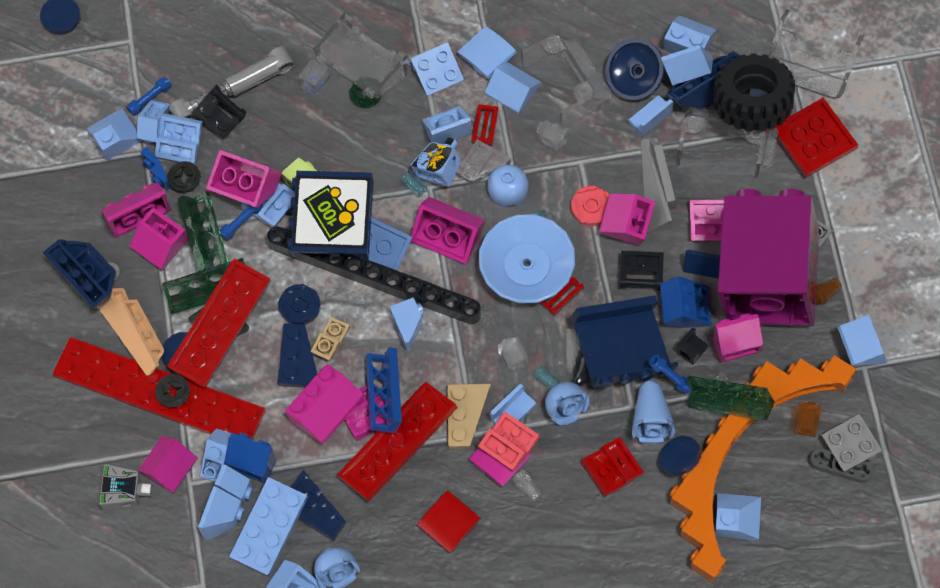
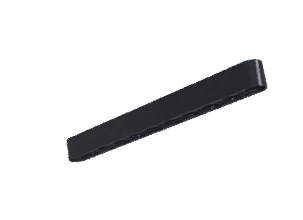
M276 226L269 229L267 233L270 248L275 252L403 300L414 297L416 304L420 303L424 308L467 324H476L481 319V307L475 299L376 262L360 260V256L354 254L320 253L317 256H312V253H297L296 257H293L287 245L288 238H292V231ZM276 237H282L280 241H273ZM334 258L340 259L337 263H331L330 261ZM351 266H359L357 270H350ZM371 273L379 274L377 277L374 278L369 277ZM391 280L398 281V283L395 285L388 284V282ZM411 287L417 288V291L415 292H409L407 290ZM431 294L437 296V298L433 300H430L427 297ZM449 302L457 303L454 307L447 306ZM469 309L476 310V313L468 314L466 313V311Z

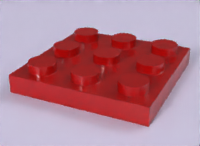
M824 97L789 116L781 125L776 124V127L771 129L805 178L858 149V143Z

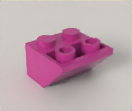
M609 194L598 233L635 246L640 245L645 240L655 201L636 194Z
M152 207L139 222L129 247L157 268L163 270L189 239L185 229Z
M744 314L739 319L731 321L730 319H724L716 324L713 342L720 363L762 352L763 340L758 314Z

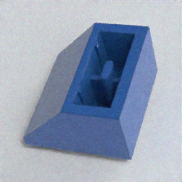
M681 276L660 284L664 324L676 328L707 327L711 325L707 285Z
M231 433L224 464L243 476L265 484L276 464V458L269 443L262 440L258 442L253 441L244 433H239L238 435Z

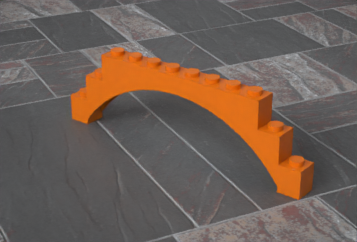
M835 355L831 361L826 360L820 370L801 358L797 364L794 362L791 364L787 373L766 361L763 367L758 366L753 374L755 379L751 384L747 382L741 392L743 394L741 399H736L729 410L732 412L728 417L724 416L718 424L720 429L716 435L712 433L706 441L708 446L704 452L701 451V458L698 464L690 472H684L682 476L684 481L680 486L676 485L669 495L672 497L670 505L690 517H686L681 523L680 537L700 549H696L691 556L692 564L690 569L711 583H714L726 564V559L721 556L715 536L713 495L722 463L735 441L755 420L786 401L821 391L838 390L843 393L854 377L856 368Z

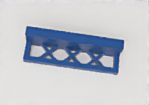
M389 347L384 355L367 353L369 419L370 430L395 433L402 423L397 348ZM372 361L382 362L383 368L378 371L373 366ZM377 377L384 383V387L381 389L374 384L373 380ZM377 396L385 401V405L382 408L375 402ZM379 414L386 420V425L376 424V417Z

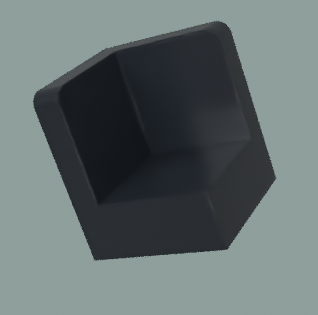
M692 327L677 345L676 353L694 365L706 351L708 344L696 336V329Z

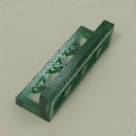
M205 191L194 198L185 195L179 197L178 203L197 272L210 277L229 267L209 192ZM204 200L205 207L200 212L197 203ZM206 217L211 222L208 230H204L203 227ZM211 235L216 240L213 249L209 248L208 245ZM216 254H219L222 263L214 266V258Z
M243 258L237 259L238 261L245 264ZM231 262L162 283L171 315L206 304L219 281L209 280L211 275L218 273L223 277ZM193 280L202 281L199 287L193 288L189 286ZM174 286L182 288L179 293L170 296L168 288Z
M688 376L686 380L692 390L687 401L689 408L768 420L775 403L768 389L764 387Z

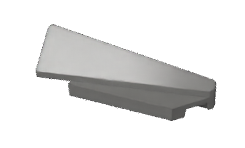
M658 137L643 139L641 141L644 198L655 201L647 232L654 233L671 229L672 218L669 210L675 209L676 200L661 142H658Z

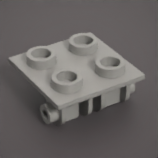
M860 414L822 434L823 439L843 472L867 459L868 461L876 458V454L882 452V449Z

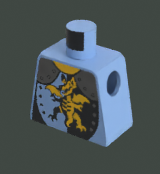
M448 137L444 144L429 143L410 165L417 178L449 187L461 162L455 150L458 145L457 141Z

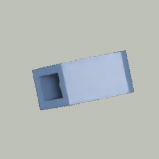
M216 428L208 437L200 477L216 482L224 464L231 433Z

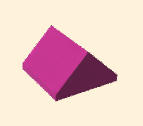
M161 436L137 471L174 494L198 457L178 440Z

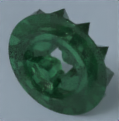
M369 77L367 79L359 78L358 81L353 82L351 89H349L351 101L356 106L370 108L380 101L382 89L376 80H372ZM368 87V90L371 93H367L364 98L363 93L361 91H364L365 88Z

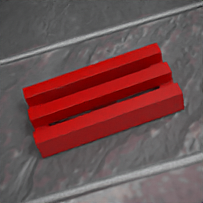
M478 104L472 144L480 143V145L488 144V146H493L499 107ZM482 110H486L482 135L479 138L477 136ZM490 111H494L489 139H487L486 132Z
M572 275L569 280L570 282L548 303L547 301L550 298L539 302L553 316L584 289V285L579 283ZM576 286L554 309L552 308L570 288Z

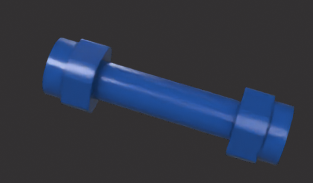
M165 76L156 81L155 87L137 101L133 99L126 108L133 116L139 114L142 111L141 107L161 91L165 93L172 86L170 81Z
M262 204L258 208L249 205L229 225L225 224L219 232L228 240L235 235L234 231L255 212L258 214L264 205Z
M654 355L649 361L651 368L656 372L661 371L676 383L675 387L679 391L688 393L693 387L692 382L686 376L681 377L666 365L667 361L664 358Z

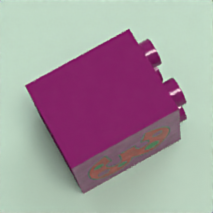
M741 189L737 191L736 196H724L718 294L727 319L731 321L739 319L744 314H758L760 325L815 326L819 227L812 196H805V192L798 189H784L780 191L779 196H762V193L758 190Z

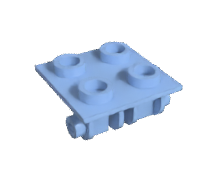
M448 42L411 58L412 68L414 72H417L427 96L464 80Z

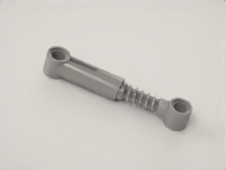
M277 47L267 57L225 78V82L219 86L221 88L220 91L226 96L230 97L233 95L235 97L277 74L284 75L294 68L295 63L285 47ZM209 91L190 101L184 98L174 101L169 106L170 113L175 116L195 120L196 116L192 111ZM215 96L211 99L216 104L219 101Z

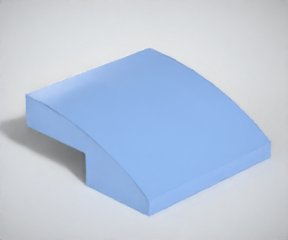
M486 26L457 51L461 59L473 65L474 70L487 79L493 75L496 67L506 63L517 53L508 42Z
M163 113L160 119L159 136L156 138L155 156L178 162L188 161L195 164L203 121Z
M278 183L276 191L263 203L264 207L258 214L255 212L252 216L271 227H275L290 209L291 197H295V192L285 184L281 185ZM243 203L241 205V208L243 210H246L249 207V205L246 203Z

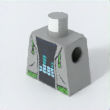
M104 464L99 505L103 511L138 507L140 496H152V483H141L142 479L138 471Z

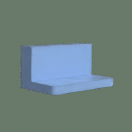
M658 95L632 116L628 124L643 137L673 112L674 102L671 99L666 102Z
M520 383L490 412L491 421L496 424L504 411L518 421H521L536 407V402L524 392V386Z

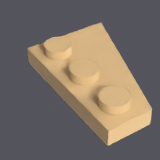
M491 384L448 385V398L458 407L448 418L449 449L471 448Z

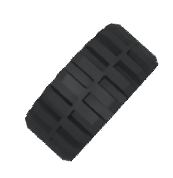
M751 53L749 56L745 54L740 55L737 59L734 57L717 72L714 90L715 109L718 111L717 113L720 118L724 119L728 125H734V128L738 130L746 129V132H752V130L764 132L765 129H774L776 124L781 125L785 122V119L790 116L793 109L795 94L794 76L784 63L780 64L778 59L774 57L771 59L765 54L759 56L757 53ZM760 89L769 94L761 97H751L742 94L740 91Z

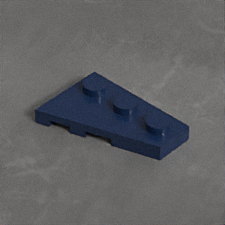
M284 323L278 386L305 388L317 375L305 324Z
M303 469L291 487L309 496L298 519L335 541L346 525V521Z

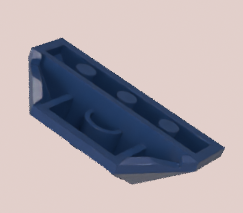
M733 51L726 56L713 59L710 74L673 85L667 93L668 97L678 104L701 110L710 106L714 102L717 72L720 71V68L725 63L728 64L729 60L734 57L737 59L740 55Z
M58 239L43 252L63 279L92 309L95 310L111 296L116 271L91 243Z

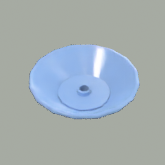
M536 214L514 215L498 222L485 235L479 249V269L486 284L500 297L516 303H539L555 296L568 284L575 268V248L567 232L553 220ZM525 262L531 263L530 266H524L523 264Z

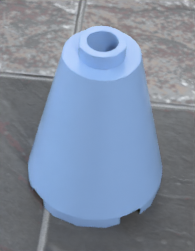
M647 381L639 387L632 424V436L634 439L635 436L639 438L641 443H662L664 438L669 436V439L674 436L675 424L661 386L653 381Z

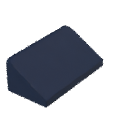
M686 250L683 272L719 279L720 255Z

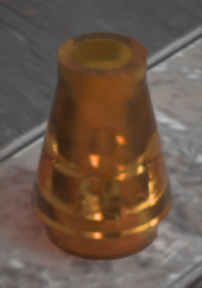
M837 278L817 285L816 305L826 304L842 288Z

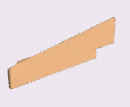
M113 288L111 296L99 305L98 308L147 376L151 375L159 366L158 362L164 353V348L138 300H129L124 288Z

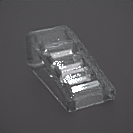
M567 329L566 370L568 377H572L574 374L577 356L580 352L575 329Z

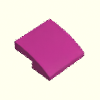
M724 200L689 201L691 241H721Z
M368 385L359 389L365 397L344 419L356 441L375 432L370 430ZM379 396L375 398V402L382 408L385 405L383 399ZM379 414L376 417V424H385L386 420Z
M480 447L468 460L502 488L528 460L531 454L529 453L514 471Z

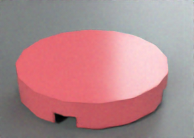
M586 186L579 189L571 201V211L574 218L586 226L601 225L609 197L607 191L599 189L600 187Z

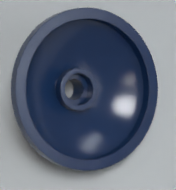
M629 39L623 41L612 50L607 59L605 73L608 85L615 94L627 100H641L649 97L658 89L664 77L665 67L661 59L662 54L655 45L646 40ZM642 68V73L638 75V69Z

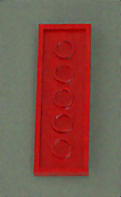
M233 259L167 367L205 389L268 287L271 279L242 262Z
M425 381L401 407L402 423L395 433L378 431L343 467L337 476L369 502L458 407L453 401Z

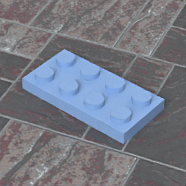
M268 477L229 557L270 576L309 496Z

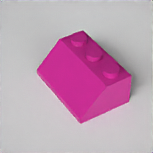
M219 150L206 189L258 208L276 191L282 172Z
M157 182L145 186L143 190L135 194H128L123 200L108 204L101 211L114 237L117 238L137 228L139 222L152 207L162 214L172 210L164 190Z
M428 197L420 204L411 233V242L467 264L481 237L486 220Z
M326 364L284 412L293 425L323 444L365 395L341 372Z

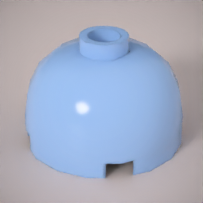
M502 165L492 171L488 179L487 190L490 199L495 204L502 207L517 206L527 197L529 182L526 174L519 167Z
M562 382L553 386L545 399L546 411L558 425H568L578 419L576 415L581 411L584 414L589 406L588 395L579 385L572 382Z
M340 547L324 550L316 559L314 565L316 580L321 588L331 586L333 588L345 587L356 579L355 574L357 571L358 573L360 572L354 555L347 549Z

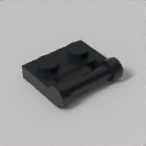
M216 84L194 108L192 113L223 140L245 116L247 111L243 108L240 109L220 91L221 88ZM214 96L235 114L232 119L211 101Z
M621 251L620 289L642 287L661 290L664 252ZM627 274L656 275V280L627 278Z

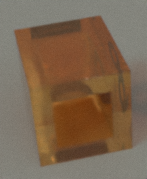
M811 401L799 402L794 434L816 437L821 406Z

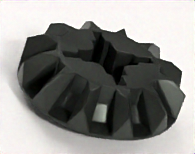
M188 161L174 164L167 175L170 187L177 192L182 191L184 193L194 190L195 186L199 184L201 177L198 167ZM183 171L189 177L186 178L185 183L182 182V179H179L182 178Z
M175 374L167 375L157 383L155 395L161 405L168 408L180 407L181 404L187 402V398L190 395V387L182 376ZM169 385H172L175 390L179 389L176 392V398L172 397L171 394L167 395L170 392Z

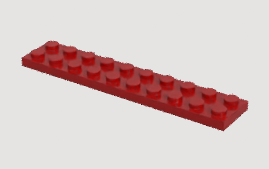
M72 337L69 338L52 373L53 377L209 435L217 428L237 435L244 433L253 440L266 412L264 407L209 387L204 389L187 379L186 381L190 387V395L187 398V402L181 404L180 407L168 408L161 405L157 400L155 389L157 383L163 377L172 375L171 373L156 368L151 375L147 376L137 361ZM169 385L170 392L167 395L171 394L172 397L176 398V392L179 389L175 390L172 385Z

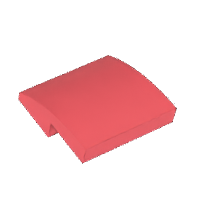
M504 411L493 429L490 428L478 447L514 471L541 436Z

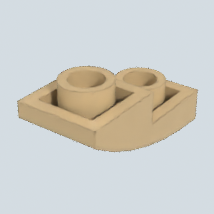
M330 317L322 334H319L311 353L331 361L345 339L350 325Z

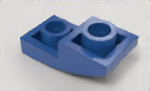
M145 147L140 153L143 158L142 163L150 170L151 181L154 184L158 182L161 187L168 191L170 185L160 161Z

